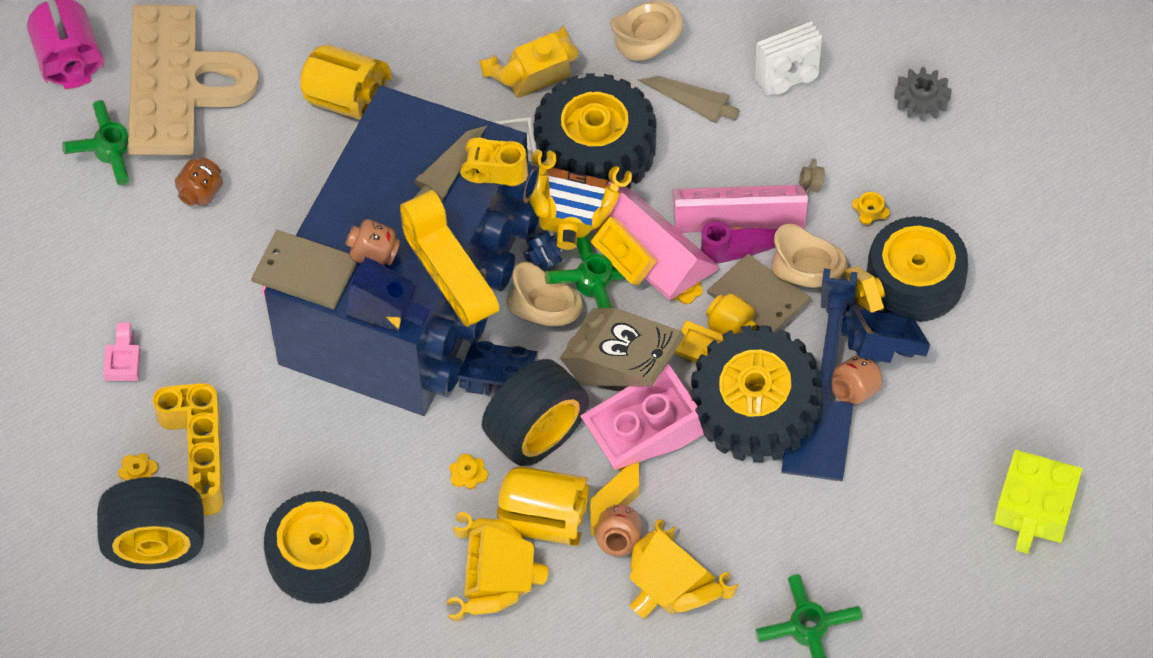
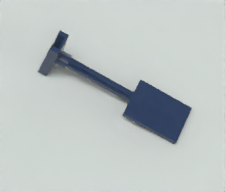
M824 268L821 308L826 309L828 321L820 369L824 405L821 406L822 416L819 424H813L814 433L809 440L800 439L801 447L793 453L789 448L784 450L781 473L843 482L853 404L832 401L830 397L841 320L846 311L849 312L850 306H855L858 273L851 272L850 281L830 278L831 269Z

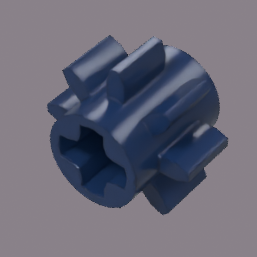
M548 230L540 232L526 241L529 246L528 250L523 252L526 261L536 266L538 265L541 270L550 269L563 261L561 252L565 249L557 247V236H551Z

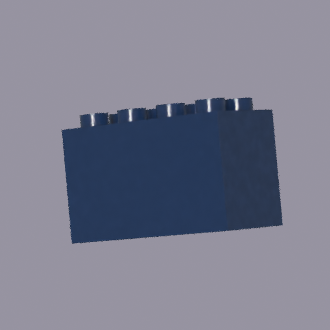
M380 85L295 236L350 254L351 247L345 245L351 227L353 225L359 227L364 220L371 219L395 230V239L400 240L398 250L391 265L385 264L378 270L357 263L334 310L266 287L264 295L278 365L424 417L436 394L449 397L457 385L458 375L462 368V360L455 356L463 341L473 344L479 341L486 327L488 317L469 327L464 325L409 245L402 228L400 205L413 199L421 190L414 183L419 174L428 169L465 132L487 126L480 138L520 143L525 149L528 166V177L522 184L508 186L494 183H474L464 179L459 172L447 192V196L441 201L446 213L447 226L489 287L501 292L504 291L511 279L515 266V254L509 252L517 237L524 240L531 238L539 222V217L535 214L529 202L537 185L539 165L528 161L527 133ZM372 298L379 300L378 310L374 309L377 308V300L373 302L374 308L369 307L372 304ZM386 314L388 316L401 317L399 329L388 320L382 321L380 319H386L382 317L386 316Z

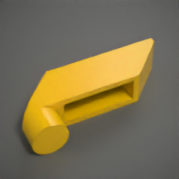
M639 462L619 468L618 470L621 472L590 499V530L592 536L595 535L600 514L606 508L613 505L628 506L639 496Z

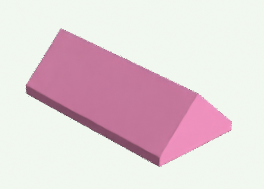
M627 187L619 188L621 194L608 218H617L658 260L645 279L669 301L718 271L719 265L638 194ZM608 218L603 222V224L598 229H594L591 231L596 235L597 232L604 225V223L608 220Z
M799 184L673 189L674 226L681 233L702 232L703 227L712 221L723 222L729 226L730 230L734 228L779 229L782 225L789 223L805 228L808 203L807 194L803 186Z

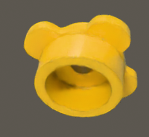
M866 192L852 202V208L860 215L859 221L864 225H870L872 221L877 219L885 220L890 215V210L884 206V198L879 193Z

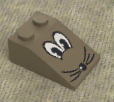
M593 308L585 316L584 322L575 336L569 340L567 348L560 359L581 385L652 387L685 335L682 331L617 308Z

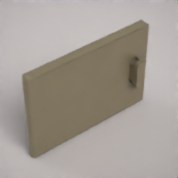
M276 229L251 280L254 283L334 310L357 262L353 261L348 253Z
M746 254L707 290L708 295L714 298L721 294L723 296L731 293L738 295L755 308L756 316L754 322L757 324V328L760 330L761 325L771 326L773 333H777L811 302L809 295L790 282L777 277L770 268L750 254Z

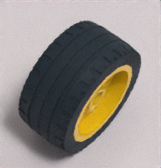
M912 216L895 220L880 230L869 250L866 272H869L875 278H879L885 292V297L881 298L884 306L883 310L914 318L915 321L926 322L940 318V316H944L954 308L964 291L968 273L967 249L964 242H962V238L959 237V234L954 229L933 218Z
M551 359L537 360L513 374L491 398L482 416V429L489 440L508 459L518 466H529L546 458L570 438L582 422L581 415L586 413L588 409L589 397L577 380L561 365Z
M139 477L113 485L103 492L99 499L97 510V536L102 555L110 562L112 561L119 566L142 570L170 568L188 562V560L198 555L203 547L204 509L201 495L188 483L167 477Z
M310 491L287 499L272 513L264 533V553L269 572L277 586L285 594L298 601L310 604H325L326 602L337 601L349 595L351 591L353 592L368 572L371 559V543L367 524L359 509L348 499H345V497L339 496V494L327 491Z

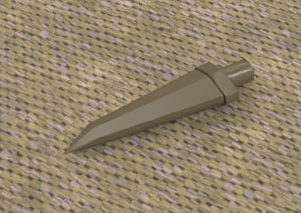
M660 76L638 80L708 118L711 122L717 123L721 116L736 121L739 116L740 109L728 105L730 95L723 92L711 91Z
M487 126L465 132L428 169L419 174L414 183L421 190L415 197L432 189L440 200L443 201L458 176L462 164L466 162L468 155L466 151L467 142L472 138H480Z

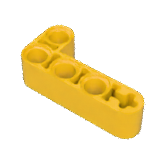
M431 189L401 204L402 228L409 245L464 325L469 327L498 312L499 304L493 291L448 228L445 209L436 192Z
M207 383L162 387L155 392L152 399L157 421L165 429L187 428L189 485L193 486L201 495L204 515L216 514L224 504L221 410L216 390ZM204 403H209L208 405L203 407L199 406ZM174 406V408L166 410L167 407ZM210 432L208 435L199 436L202 433ZM203 462H211L210 464L205 466L200 465ZM204 485H209L208 493L205 494Z

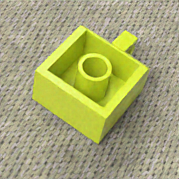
M1014 450L997 506L994 524L1019 531L1016 551L1029 554L1034 536L1062 543L1083 468L1020 450Z

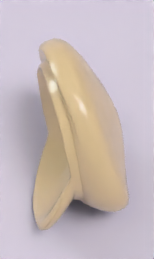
M658 0L641 4L626 14L612 18L610 21V26L615 32L617 49L624 57L633 61L650 59L668 48L678 39L684 25L683 16L677 7L666 1Z
M784 224L776 231L774 244L777 252L773 256L771 269L780 279L803 287L816 288L822 287L824 268L831 269L830 278L841 279L845 274L847 259L842 250L837 246L811 235L808 231L795 224Z
M521 262L514 268L512 273L514 287L509 292L506 300V306L512 314L543 326H564L575 321L581 314L583 301L575 289L565 283L546 284L545 272L533 263Z

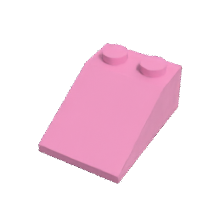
M669 363L666 364L652 387L629 386L581 415L583 422L614 470L681 449L704 435L698 414L695 411L697 405L692 401L691 396Z

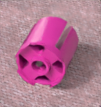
M55 0L66 38L60 40L49 5L45 1L36 6L27 21L28 34L40 66L42 77L47 84L48 81L54 84H63L64 89L81 87L92 81L90 76L97 71L100 64L103 68L104 62L87 12L77 1ZM74 61V65L68 66V62Z

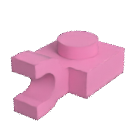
M117 323L116 345L105 346L103 370L105 381H139L141 349L139 345H133L134 333L131 332V323Z

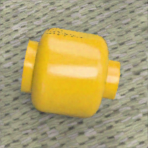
M734 293L717 296L706 312L708 327L710 330L720 334L730 330L733 331V334L742 332V326L751 325L752 330H755L757 324L754 322L756 316L755 308Z

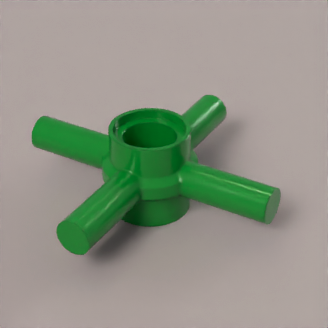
M103 100L95 101L92 106L99 130L94 135V138L62 142L63 153L73 154L94 151L95 156L100 161L111 164L117 184L125 185L129 182V177L122 156L128 148L129 134L122 124L110 120L106 104Z
M587 235L581 238L577 237L576 245L582 262L578 265L577 269L546 271L545 282L546 284L575 283L580 293L588 297H595L598 308H612L606 287H608L610 281L627 279L615 267H612L611 261L605 255L593 253Z
M792 575L788 578V583L796 609L792 613L790 621L756 628L757 641L763 642L793 635L797 643L809 647L812 658H827L821 640L825 636L828 627L862 620L860 606H854L825 613L822 606L809 601L801 575ZM804 621H812L816 624V626L806 627L801 623Z

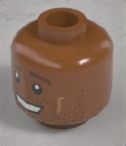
M204 157L189 160L174 181L175 187L179 192L178 198L186 205L192 207L195 204L200 206L209 204L223 185V179L220 175L221 169L213 161Z

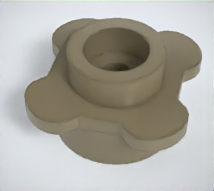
M813 158L809 167L803 166L799 176V185L804 186L807 196L809 191L818 193L821 190L825 177L824 167L816 166L817 159Z

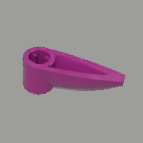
M712 221L707 223L702 229L701 251L716 264L741 259L746 254L752 256L776 248L774 236L778 229L739 228L730 230L729 226L725 223Z

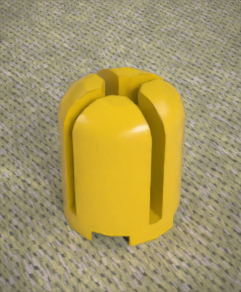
M325 44L317 46L305 60L300 74V87L303 97L309 104L361 120L379 86H386V79L392 81L391 68L387 62Z
M522 466L512 468L504 477L499 490L497 519L510 523L523 538L578 546L582 536V532H577L578 525L581 526L584 512L586 513L589 485L586 483L588 477Z

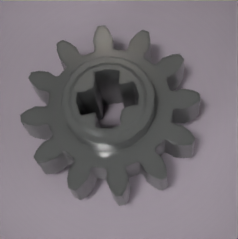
M921 67L920 74H916L912 69H909L907 78L899 76L897 87H895L894 99L898 100V110L908 108L907 117L910 118L917 113L921 121L925 120L928 113L933 118H938L939 110L947 111L948 102L951 100L952 89L947 88L948 78L938 80V70H934L930 75L926 74L925 67Z

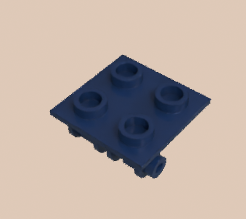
M481 341L476 344L471 343L458 375V379H460L459 387L464 388L467 393L483 394L485 386V395L490 396L492 384L496 385V393L513 374L528 364L533 363L538 351L527 350L521 346L495 345L488 341Z

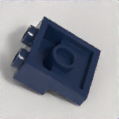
M851 305L848 315L844 316L841 321L840 335L848 337V349L856 351L860 358L871 359L875 364L879 361L891 363L894 352L904 357H914V355L926 357L928 354L930 343L914 318L880 310L871 313L864 307Z

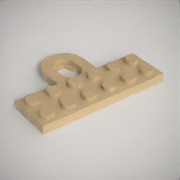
M133 5L129 155H194V107L238 106L250 100L258 89V70L255 64L246 56L226 51H195L196 5ZM204 72H217L223 76L234 78L236 83L233 86L210 87L200 84L196 78Z

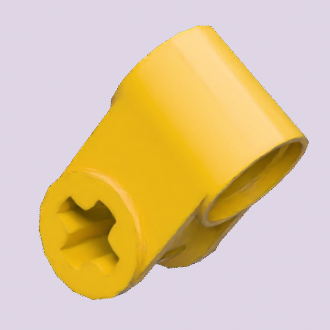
M472 138L467 142L466 151L468 155L466 162L462 164L460 170L461 176L464 179L474 183H494L508 186H517L527 179L526 152L520 143L487 140L484 138Z

